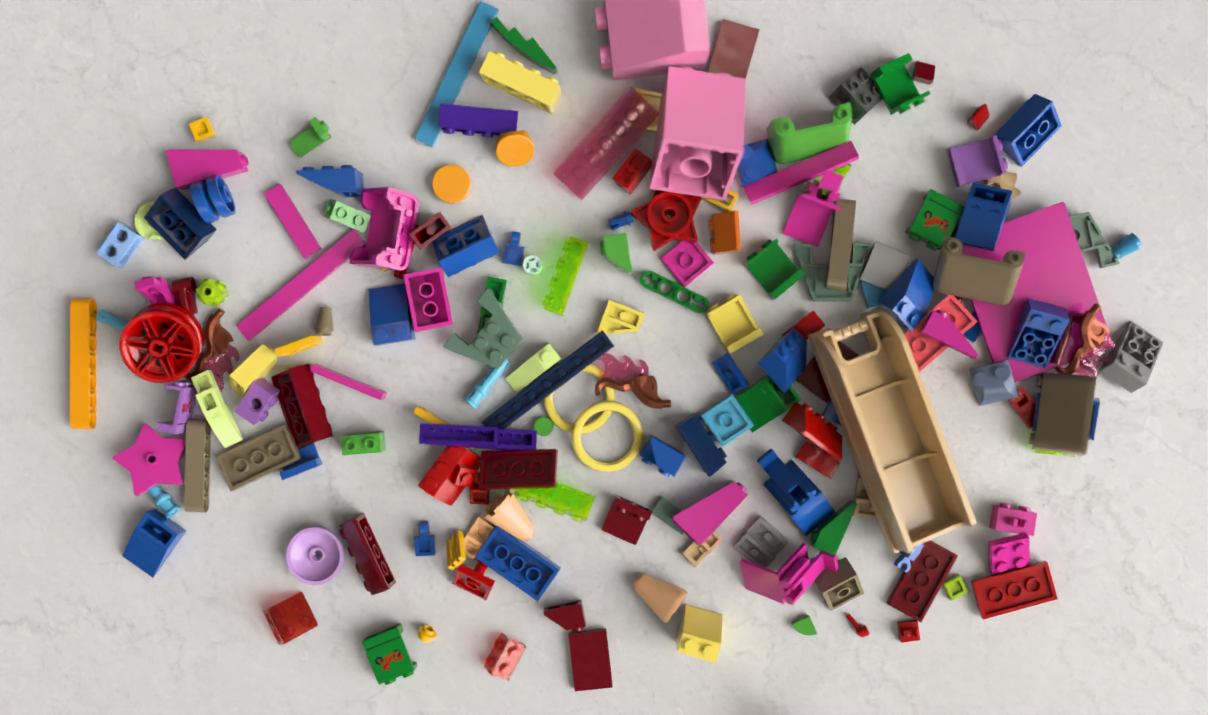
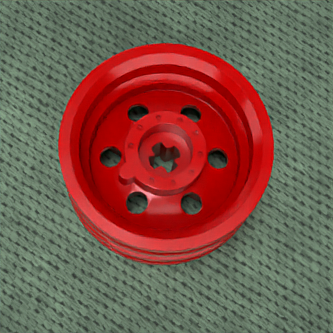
M154 303L142 308L125 326L119 341L120 354L128 369L139 378L153 383H169L182 378L191 370L202 352L204 334L199 321L187 309L172 303ZM161 322L167 323L168 327L161 326ZM143 328H145L147 334L142 333ZM178 334H182L184 339L179 340ZM139 349L147 350V352L142 353ZM175 355H182V357L178 359ZM157 358H159L162 365L156 363Z

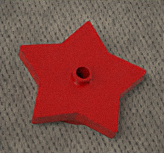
M655 190L652 200L633 209L631 215L648 228L653 251L660 249L673 240L697 243L698 237L692 218L702 198L700 196H687ZM670 215L672 219H667L665 216Z

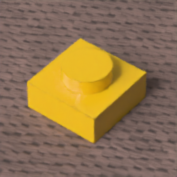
M203 117L189 123L195 141L198 143L216 136L208 117Z

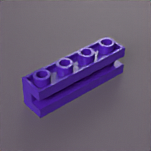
M440 104L439 129L443 130V133L454 134L455 131H458L466 136H474V133H479L482 137L493 138V135L517 131L518 111Z

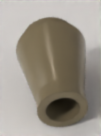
M320 307L314 327L317 335L331 336V332L334 331L331 308Z

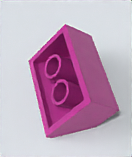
M442 267L404 274L415 333L453 325Z

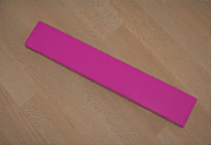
M849 141L744 186V190L750 204L753 205L821 176L825 169L833 171L859 159V155L852 141Z

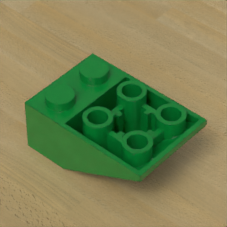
M768 374L735 397L754 424L750 428L752 433L790 409L795 402L798 403L802 400L792 385L786 392H783Z

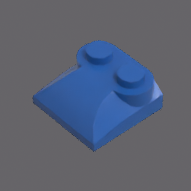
M768 139L744 145V152L737 168L742 187L778 172Z

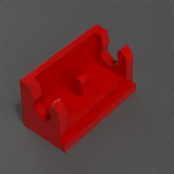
M635 148L612 179L619 187L621 186L631 195L651 169V158Z

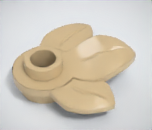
M1005 173L986 179L987 183L985 185L1011 190V200L1021 194V191L1014 187L1017 181V173Z

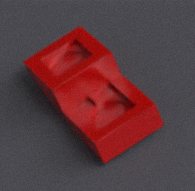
M813 310L785 331L782 336L794 327L803 335L805 340H808L809 334L819 331L825 324Z
M1021 386L1017 389L1019 397L1008 399V402L1028 429H1031L1033 427L1036 404L1034 403L1035 400Z
M805 441L796 455V458L831 479L840 465L839 461Z

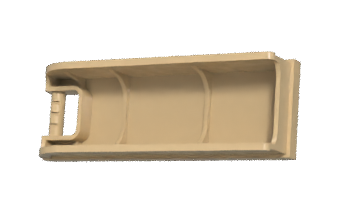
M876 308L860 314L859 321L833 331L830 328H824L809 334L810 345L889 552L895 554L899 551H905L909 553L914 550L913 547L951 530L976 524V519L908 341L896 321L886 311ZM865 332L870 345L869 351L849 360H844L837 342Z

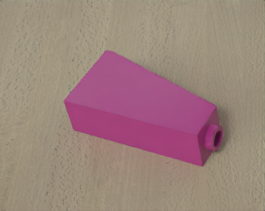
M166 150L175 186L181 190L189 189L192 183L198 181L206 183L207 178L217 174L224 179L248 172L247 165H249L247 156L238 150Z
M732 482L674 515L671 520L697 546H701L748 496L745 493L746 488L739 482L737 484Z

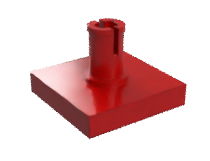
M478 560L474 570L460 564L452 584L487 600L495 581L484 576L488 566Z

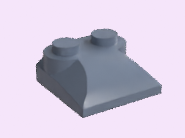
M1009 360L969 369L979 406L1019 397Z

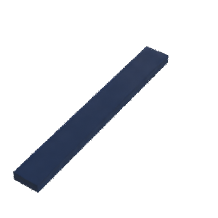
M602 330L481 423L487 427L507 428L612 349L614 344Z

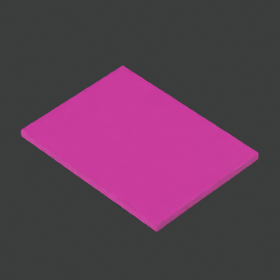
M1060 202L1004 222L994 251L962 244L961 254L1002 262L1004 254L1010 250L1026 252L1013 297L1007 305H996L970 299L992 363L1009 360L1015 382L1052 370L1057 366L1069 364L1075 348L1082 344L1079 330L1080 324L1075 320L1060 365L1052 363L1057 346L1046 368L1008 358L1019 317L1028 298L1066 308L1068 315L1072 316L1085 313L1094 303L1099 305L1065 203ZM1100 309L1096 313V319L1106 325ZM1105 334L1103 344L1091 349L1083 358L1114 348L1110 334Z

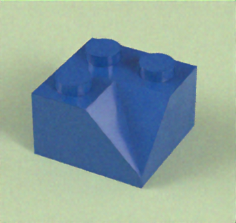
M650 435L640 453V456L643 457L641 461L650 466L652 464L657 465L658 472L668 478L670 475L675 477L686 458L684 453L653 435Z

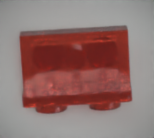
M501 633L494 642V647L487 656L484 667L490 675L509 681L527 647L525 644L509 639L505 634Z

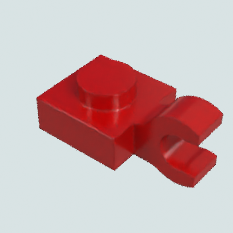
M458 465L451 482L454 485L471 487L473 483L479 485L480 473H477L478 470L475 467Z

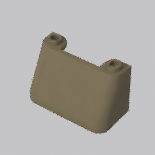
M944 236L933 279L934 289L937 292L996 305H1007L1013 297L1026 252L1010 250L1004 254L1002 262L963 255L961 254L963 249L962 243L958 239Z
M1044 372L1042 376H1038L1037 387H1040L1041 396L1035 433L1030 434L1029 444L1033 445L1032 449L1075 456L1086 454L1096 385L1095 376Z

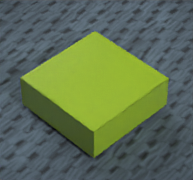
M959 574L945 580L942 584L951 601L968 593Z

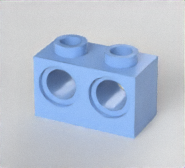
M118 222L110 229L109 236L100 243L96 254L113 266L123 268L144 237L127 224ZM126 232L127 238L123 241L122 235ZM115 247L116 253L112 256L111 251Z

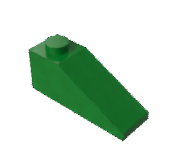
M850 500L823 522L816 531L812 532L810 545L817 550L836 555L857 503Z

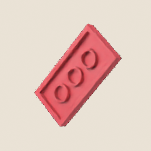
M947 295L932 308L912 332L907 330L904 333L919 372L948 348L920 333L930 312L940 310L948 314L947 318L954 322L962 334L977 322L953 295Z

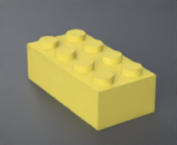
M488 52L479 71L483 82L546 112L553 113L562 94L560 84H558L556 79L549 76L545 78L540 75L539 71L533 68L528 70L523 67L522 63L516 60L511 62L505 59L506 56L499 52Z

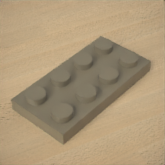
M287 424L216 456L230 491H235L302 459Z

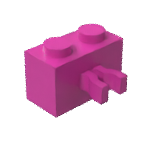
M1006 503L992 506L989 528L996 531L1016 534L1027 533L1029 536H1034L1037 513L1031 511L1030 507L1019 506L1016 509L1011 508L1012 505Z

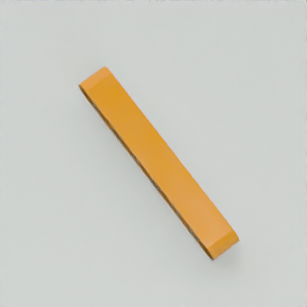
M72 298L70 302V426L72 429H94L97 421V304L94 298Z

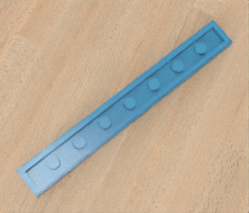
M483 1L480 2L416 134V140L433 148L441 132L439 129L440 104L454 105L492 26L491 20L499 12L497 8Z

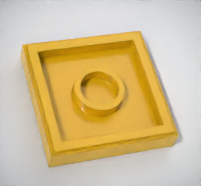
M309 336L276 348L275 352L277 356H291L321 345L323 340L321 336Z

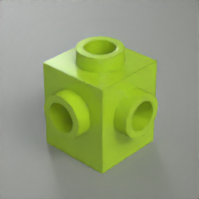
M212 278L204 279L200 282V287L196 289L199 294L197 296L204 305L209 306L222 304L225 298L230 295L221 280Z

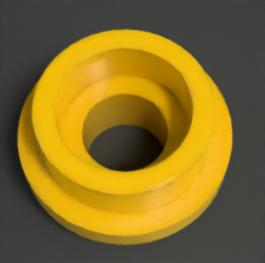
M429 625L420 626L418 629V638L426 643H430L437 635L434 628Z

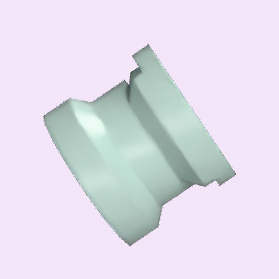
M530 255L524 259L523 268L528 274L537 275L542 271L543 264L539 257Z

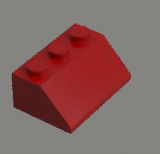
M795 402L782 421L816 447L836 460L841 461L842 435L836 431L838 428L829 421L826 424L824 422L826 418L819 413L813 414L814 409L806 403L800 405Z
M446 446L418 484V487L432 497L452 506L465 489L464 486H457L451 482L457 466H471L478 470L481 464V456L470 448Z

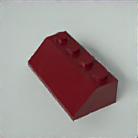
M309 363L287 369L271 377L273 385L280 390L277 397L297 448L333 436L332 427L328 422L326 409L322 404L320 391L316 387L313 378L314 374L310 371Z
M365 514L339 525L341 528L339 529L340 535L344 540L346 539L349 545L347 547L348 552L356 560L357 564L355 566L358 573L362 574L365 580L364 586L366 590L370 591L371 595L389 590L396 583V580Z

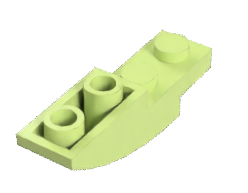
M207 370L191 377L198 393L195 395L198 403L224 448L242 441L243 438L229 405H226L212 371Z

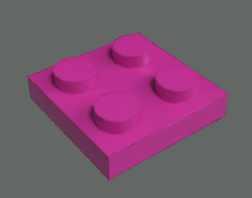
M1027 533L988 541L989 570L992 574L1029 566L1030 537Z

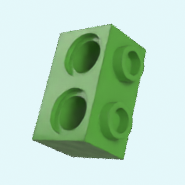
M384 432L341 436L342 455L385 451Z

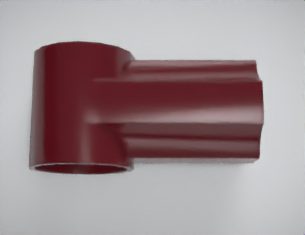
M194 277L172 280V291L177 297L178 305L187 309L193 315L198 314L195 298L197 285Z

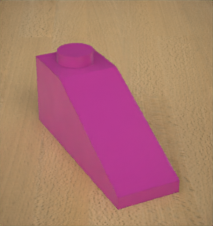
M940 310L930 312L920 331L921 334L972 359L978 357V353L954 322L947 318L948 314Z

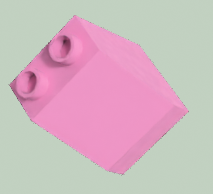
M605 0V6L595 7L597 31L608 30L609 45L599 46L601 69H612L613 80L667 74L669 66L677 68L686 66L696 71L704 70L710 51L704 0Z
M686 66L679 68L668 67L660 101L649 189L719 200L726 199L744 152L745 78L733 77L728 73L714 74L696 71Z

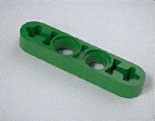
M645 271L640 277V283L643 287L693 312L704 313L709 307V302L704 296L653 271ZM650 274L652 275V280L656 282L657 278L661 279V281L658 283L657 290L653 288L655 284H645V279H643V277H648V275ZM665 282L671 285V291L666 294L660 290L661 284ZM680 291L687 292V301L681 302L678 300L677 295ZM692 295L696 297L693 300L697 302L703 300L705 308L698 310L696 309V304L691 303V306L687 304L690 302Z

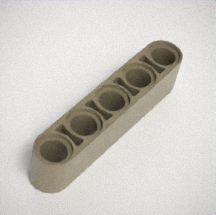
M838 199L835 204L840 206L841 209L840 211L834 210L826 289L846 291L856 200Z
M188 419L186 424L184 509L186 512L206 513L209 508L211 426L207 419Z

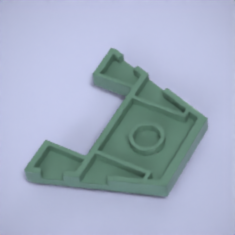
M1090 212L1069 216L1081 252L1095 249L1099 268L1120 264L1117 257L1113 255L1110 245L1106 243L1101 235L1102 232Z
M871 243L852 244V263L849 264L846 291L826 289L828 264H812V244H794L799 264L806 274L804 278L812 301H852Z
M488 288L477 301L492 314L488 322L470 345L459 335L453 333L443 347L499 369L523 338L511 319L506 315L500 302L497 301L493 291Z

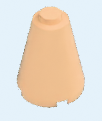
M505 489L503 490L505 493L503 496L498 494L484 510L487 513L482 514V517L520 541H528L534 535L535 527L513 491Z
M645 573L642 576L639 574L633 582L635 585L634 590L666 624L675 615L676 610L681 606L688 594L685 589Z

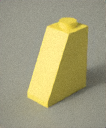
M262 344L229 376L230 387L241 397H244L253 381L261 377L264 378L277 363L275 350L270 346L266 347Z

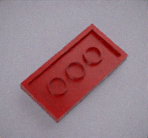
M1041 561L1029 566L971 581L979 613L983 620L1058 599L1047 561Z

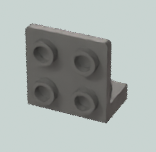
M861 67L829 96L836 106L850 102L852 109L851 122L854 125L883 99L873 79Z

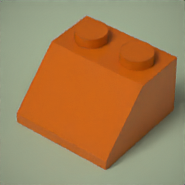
M738 210L713 214L712 219L708 221L709 231L713 232V239H710V250H714V255L738 253L741 250Z

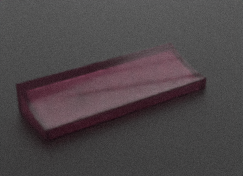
M629 87L552 173L583 200L660 113L634 88Z

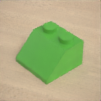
M626 233L603 236V241L600 242L601 254L606 255V259L627 275H631L632 268Z

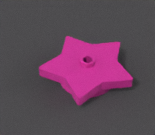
M146 423L143 425L135 444L112 457L131 472L135 496H140L157 484L184 485L179 460L185 451L186 439L162 438ZM152 457H156L155 462H149Z

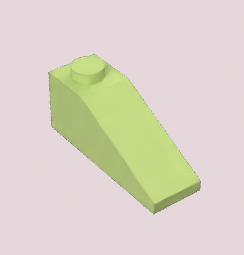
M549 343L505 379L513 390L518 393L562 358Z

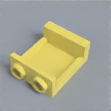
M735 293L725 299V304L719 306L717 303L708 308L710 312L706 314L729 354L764 335L743 302L741 294L736 297Z

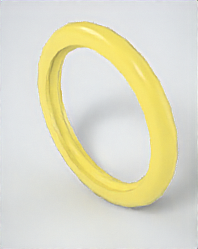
M592 364L581 371L592 374L598 380L609 378L604 371ZM603 387L606 396L605 401H615L614 389ZM552 393L543 400L545 411L557 427L571 433L574 424L565 421L558 415L553 405ZM602 411L596 419L584 424L581 434L590 433L600 428L609 419L612 411Z
M615 401L594 403L584 409L574 422L571 432L573 450L579 460L591 469L600 472L620 470L628 466L640 452L643 443L642 424L638 416L624 404ZM605 410L615 411L625 416L632 425L634 432V441L629 452L623 458L610 463L599 462L591 458L585 452L581 443V431L587 419L593 414Z

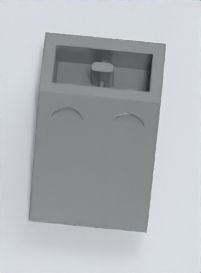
M1131 321L1114 344V348L1105 357L1100 372L1132 393L1147 385L1164 342Z

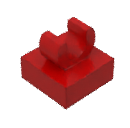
M917 620L897 622L901 643L921 640Z

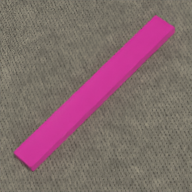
M353 229L241 321L237 328L248 341H251L349 260L354 248L364 247L366 242Z

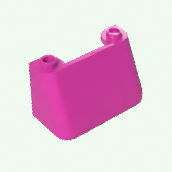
M390 187L362 189L361 204L365 209L372 211L366 248H354L351 253L350 264L389 270H405L409 265L413 243L409 233L415 229L419 207L417 197Z

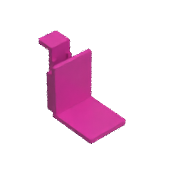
M825 169L820 181L815 179L813 183L807 181L805 189L808 191L805 193L799 190L783 234L818 247L833 210L840 211L841 209L840 206L833 203V200L838 201L840 193H838L844 176ZM821 187L827 189L825 196L822 195L823 190L820 189Z
M804 543L799 546L777 572L745 559L739 561L744 585L747 590L784 604L786 602L794 605L825 568L834 572L838 570L836 555L822 550L815 558L809 561L807 547Z

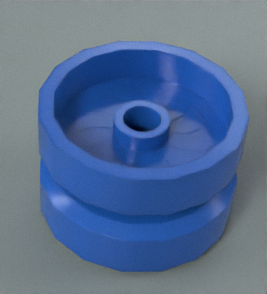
M217 174L207 178L206 183L198 181L190 185L194 205L206 223L210 224L218 221L220 215L226 218L236 213L232 194L220 175Z

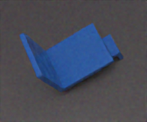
M769 449L757 459L759 465L770 476V479L763 485L791 516L805 536L835 513L823 493L793 460L785 465L772 449Z

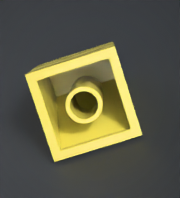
M685 604L676 637L677 651L716 663L721 647L723 615Z

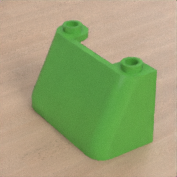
M850 102L836 106L833 109L832 119L829 123L796 131L791 119L787 117L772 119L767 127V134L774 161L779 164L808 159L849 142L852 121Z

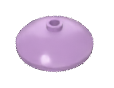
M322 527L306 528L298 532L289 542L286 551L287 566L292 575L305 584L321 585L327 583L337 576L343 566V545L339 538L328 529ZM316 551L321 552V557L316 555Z

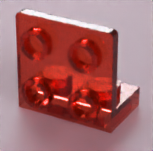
M299 592L274 606L262 610L278 645L285 644L318 626L303 592Z

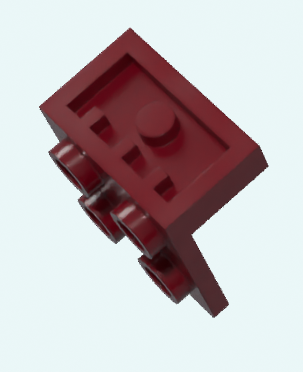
M616 495L602 526V531L636 545L647 520L651 517L652 511Z

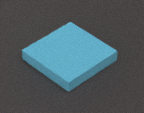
M733 394L701 414V417L721 446L729 443L754 426Z

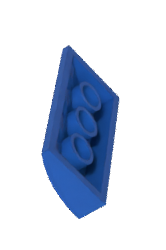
M497 526L475 556L479 561L536 601H539L561 568L524 541H520Z

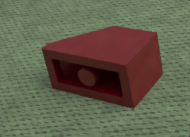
M438 212L409 233V236L421 250L452 227L442 213Z
M582 600L544 608V616L565 630L577 632L586 627Z

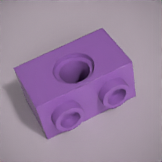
M261 377L253 381L235 412L252 425L260 421L263 422L269 415L267 412L269 408L273 407L278 401L277 395L280 390Z

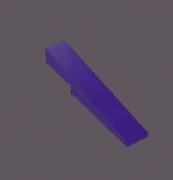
M420 424L419 444L491 450L536 449L537 431L498 429V427Z

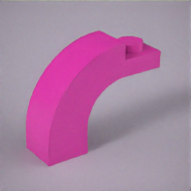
M148 276L134 282L135 289L145 295L151 304L172 303L178 305L173 291L163 277L154 278ZM161 322V326L168 327L167 323Z

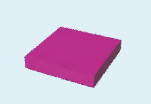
M680 241L660 258L683 287L690 284L714 263L698 243Z

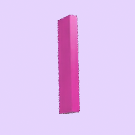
M282 184L264 193L305 259L322 249Z
M312 364L310 371L379 400L386 397L387 392L321 365Z

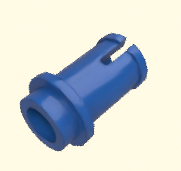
M624 211V214L608 219L612 231L625 225L630 226V223H633L630 211L627 213Z

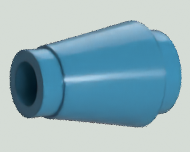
M1126 234L1111 251L1117 259H1120L1139 250V246L1142 243L1135 234Z

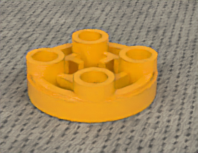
M524 130L502 133L498 136L496 142L497 158L508 166H522L528 163L534 155L533 140Z
M445 165L435 173L432 187L435 195L440 200L454 204L468 197L471 189V180L468 173L462 167Z

